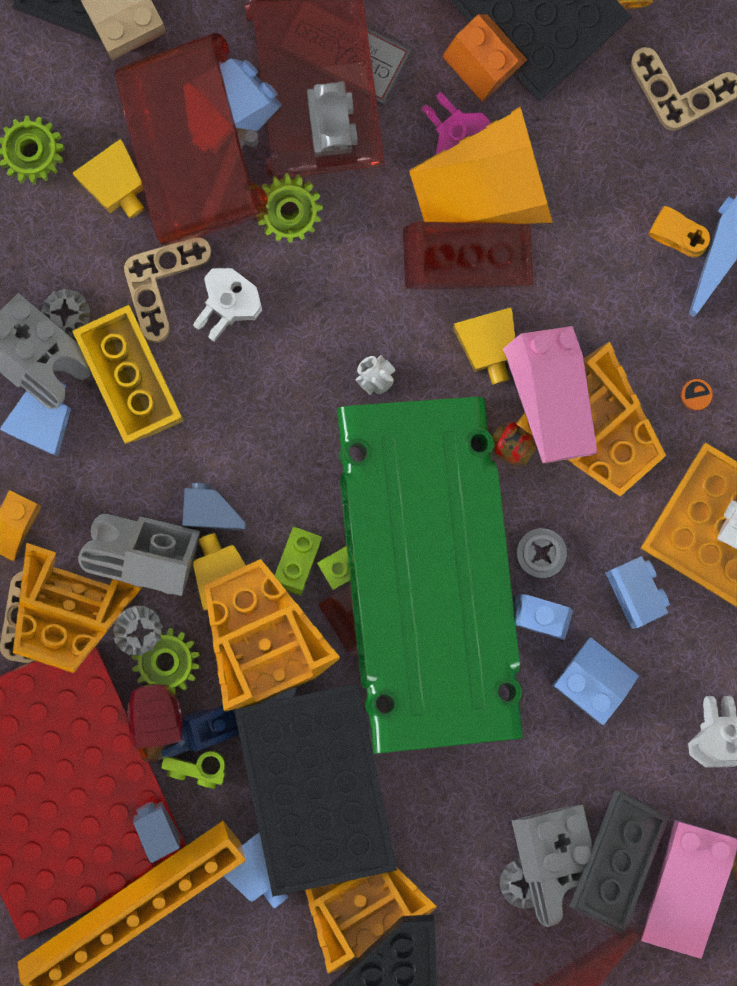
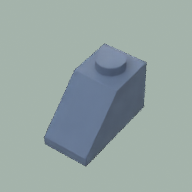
M192 483V488L184 489L182 526L246 530L247 524L216 490L211 489V484Z
M162 801L155 805L153 802L146 803L136 810L137 815L134 816L133 824L151 863L180 848V834Z

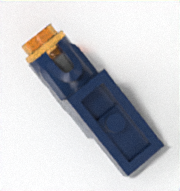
M222 705L212 710H200L182 717L181 741L157 747L137 748V751L144 761L151 760L155 762L188 750L199 751L239 735L235 711H224Z

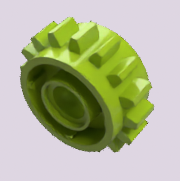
M25 116L24 121L20 123L14 119V126L11 128L4 127L3 130L6 134L4 138L0 137V144L2 145L0 157H4L0 161V166L2 168L10 167L7 175L12 178L17 174L18 181L22 184L26 178L30 179L33 185H36L37 178L42 177L45 182L48 181L47 174L49 172L56 174L58 172L55 168L56 163H63L64 161L59 152L64 151L65 147L63 144L56 143L62 138L60 133L55 132L51 134L54 129L53 124L48 123L44 126L41 117H38L35 122L31 121L29 116ZM28 144L38 145V151L32 157L23 155V150Z
M285 173L284 179L278 180L276 176L272 177L273 183L270 186L265 183L262 185L265 191L263 195H256V199L261 205L254 207L255 213L263 214L257 219L259 226L267 224L264 229L265 234L269 235L274 232L276 241H280L282 237H286L289 243H292L293 237L299 236L301 240L305 239L304 233L307 231L313 233L315 231L312 226L313 223L321 221L317 211L323 210V206L321 203L315 202L320 198L318 191L310 192L313 184L310 181L303 184L300 175H297L295 180L290 179L288 173ZM286 202H293L296 204V209L291 214H283L280 211L282 205Z
M169 628L167 635H163L161 630V640L157 641L153 651H147L142 656L132 655V659L138 661V665L133 667L132 671L141 673L137 680L138 683L146 681L149 683L148 685H169L175 695L177 686L183 690L188 689L185 681L187 679L195 681L196 677L191 674L192 670L200 669V665L194 663V658L200 656V653L192 652L190 649L195 642L189 641L185 643L183 641L186 635L184 632L175 637L173 628ZM163 653H169L174 658V666L169 671H163L158 666V658Z

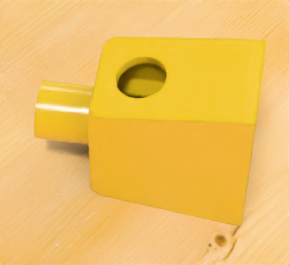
M121 139L73 172L76 180L109 213H112L121 206L129 219H132L145 209L136 197L145 187Z
M511 307L454 323L455 334L474 372L488 369L492 385L509 381L510 378L505 365L508 361L503 348L515 339Z
M215 533L198 539L204 557L193 561L204 611L208 610L204 585L246 566L234 545L221 548Z

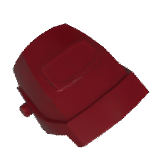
M150 684L131 691L126 714L128 716L129 733L135 748L157 747L182 740L183 718L180 710L181 702L177 701L169 685Z

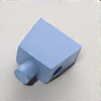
M26 390L0 430L52 455L58 456L71 408L62 403L58 408L50 409Z
M516 595L513 608L515 625L517 627L565 641L573 610L570 607L530 595Z
M258 832L242 845L246 861L224 875V877L249 901L253 902L263 894L271 906L276 908L288 898V895L283 894L272 897L260 833Z

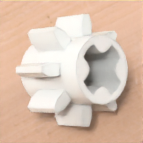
M382 355L378 358L370 356L359 364L357 371L360 376L355 380L369 395L373 392L381 394L392 386L394 379L390 374L396 370Z

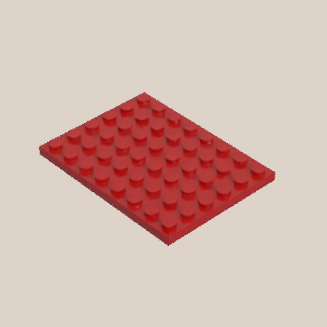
M97 645L74 673L34 660L0 675V895L21 940L100 906L187 846L144 749L134 747L133 739L129 733L126 709ZM162 801L180 834V848L151 863L133 824L134 816L137 815L136 810L149 802H153L155 805Z

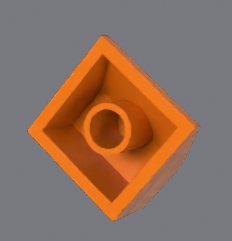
M478 14L455 36L442 56L481 102H484L527 61L525 56L488 14Z

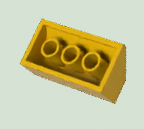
M129 305L72 331L125 444L155 435L184 421Z

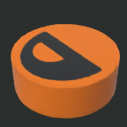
M693 379L683 386L680 397L686 408L692 411H700L710 404L713 393L707 382L701 379Z

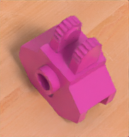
M442 92L436 95L438 102L451 113L445 121L441 122L436 116V112L427 104L421 108L434 123L435 129L439 133L436 154L443 150L447 151L459 144V141L465 137H471L491 124L490 120L482 112L462 113L459 108L456 109Z

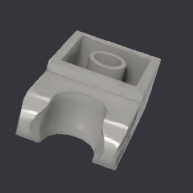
M344 81L314 85V89L307 90V99L315 157L351 153L352 146L357 145L358 142L356 124H349L348 114H353L354 111L352 92L346 93Z
M18 293L0 310V373L18 388L22 386L44 406L56 409L65 399V388L55 377L54 372H67L80 380L90 377L92 372L78 343Z
M101 514L94 519L91 526V537L93 540L88 541L81 548L78 561L81 568L90 574L130 583L137 587L159 590L166 594L182 596L193 567V561L195 560L200 531L144 517H139L138 521L114 515Z
M583 805L561 807L511 820L525 882H529L537 919L545 927L557 925L563 918V896L569 889L575 893L585 865L591 857L593 846Z

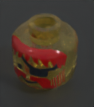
M515 421L509 422L505 428L501 425L498 426L492 436L495 443L492 452L494 456L512 467H518L521 463L526 466L537 445L534 437L519 427Z

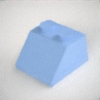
M231 58L194 81L195 85L232 127L258 131L282 106L276 98L278 94L275 89L267 82H261L256 76L258 73L257 69L247 60L241 61Z
M641 556L606 572L631 629L639 628L668 613L666 607L670 605L664 590L662 588L658 590L653 581V578L657 577L650 560L644 561Z
M590 637L552 686L595 721L604 725L622 703L639 675Z

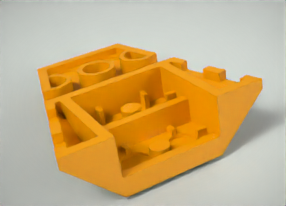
M521 106L511 111L510 115L499 121L492 122L482 131L471 137L464 138L454 147L447 151L443 150L409 170L426 229L553 223Z
M607 342L583 358L597 453L567 460L620 497L659 463L666 454L640 406L641 403L637 395L633 392L626 378L627 375L622 365L618 362L611 343ZM524 413L516 424L533 436L526 413Z
M26 543L13 653L74 673L143 587H137L112 579L110 585L56 568L54 567L56 552Z
M261 559L204 585L224 711L265 702L315 679L340 659L339 655Z
M398 868L396 871L305 890L328 974L350 966L400 917L429 915L437 908Z

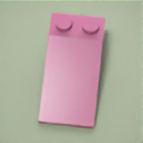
M573 326L521 333L503 349L542 463L596 454L597 447L583 354Z
M674 820L641 937L642 942L702 959L737 851V838Z

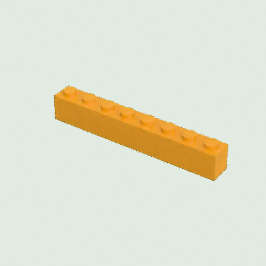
M224 821L220 822L18 961L20 983L23 986L66 985L245 862L246 858L240 840Z

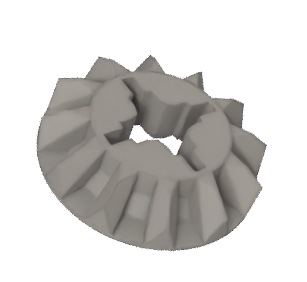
M66 288L54 291L43 302L41 312L71 338L75 337L72 332L73 330L89 323L90 307L88 302L76 291ZM64 301H66L69 310L78 313L68 316L66 326H64L61 316L52 314V312L63 309Z
M545 528L534 529L525 534L517 548V559L520 566L526 573L537 578H547L558 573L564 566L567 557V549L563 539L556 532ZM532 543L540 548L548 546L550 543L553 545L547 553L551 564L543 559L536 560L534 563L531 562L536 555L535 547Z
M133 606L123 611L116 619L113 627V638L116 645L128 655L142 656L143 653L154 650L157 641L161 640L160 634L163 626L160 623L159 616L153 610L145 606ZM138 622L141 627L148 629L146 632L141 633L140 642L135 635L131 634L133 631H136Z
M516 859L504 868L500 877V889L504 898L511 905L521 909L532 908L534 904L530 887H528L526 895L523 897L521 887L511 884V882L522 880L524 875L521 860Z

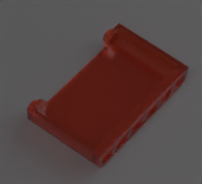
M250 0L251 2L245 3L247 22L253 21L262 83L267 82L275 89L278 94L276 98L282 104L267 121L271 156L265 157L268 175H274L278 180L284 179L285 173H288L290 179H293L297 175L308 177L385 166L363 0ZM344 81L346 93L352 92L354 111L353 114H348L349 124H356L357 145L352 146L351 153L315 157L307 90L314 89L316 84Z
M211 33L124 65L115 71L116 83L156 237L163 245L200 237L268 214L266 207L268 198L265 190L249 181L220 64L225 63L227 60L229 46L222 34Z

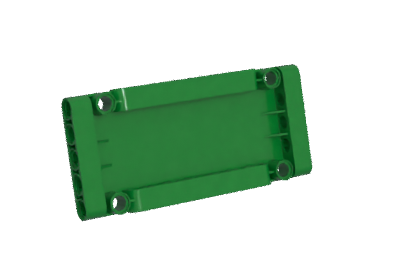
M485 397L351 405L337 408L341 443L338 458L344 471L340 477L341 498L360 677L363 688L367 689L365 709L370 716L373 754L523 739L519 706L522 689L516 679L520 666L499 476L497 465L491 458L494 441L488 432ZM472 438L479 440L481 443V452H476L472 449L470 444ZM350 447H356L361 451V461H355L350 457ZM501 685L506 686L509 690V698L506 701L502 700L498 694ZM380 696L384 697L389 704L388 710L385 713H381L376 707V701Z

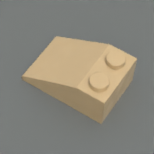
M81 0L112 61L166 34L164 24L152 0Z

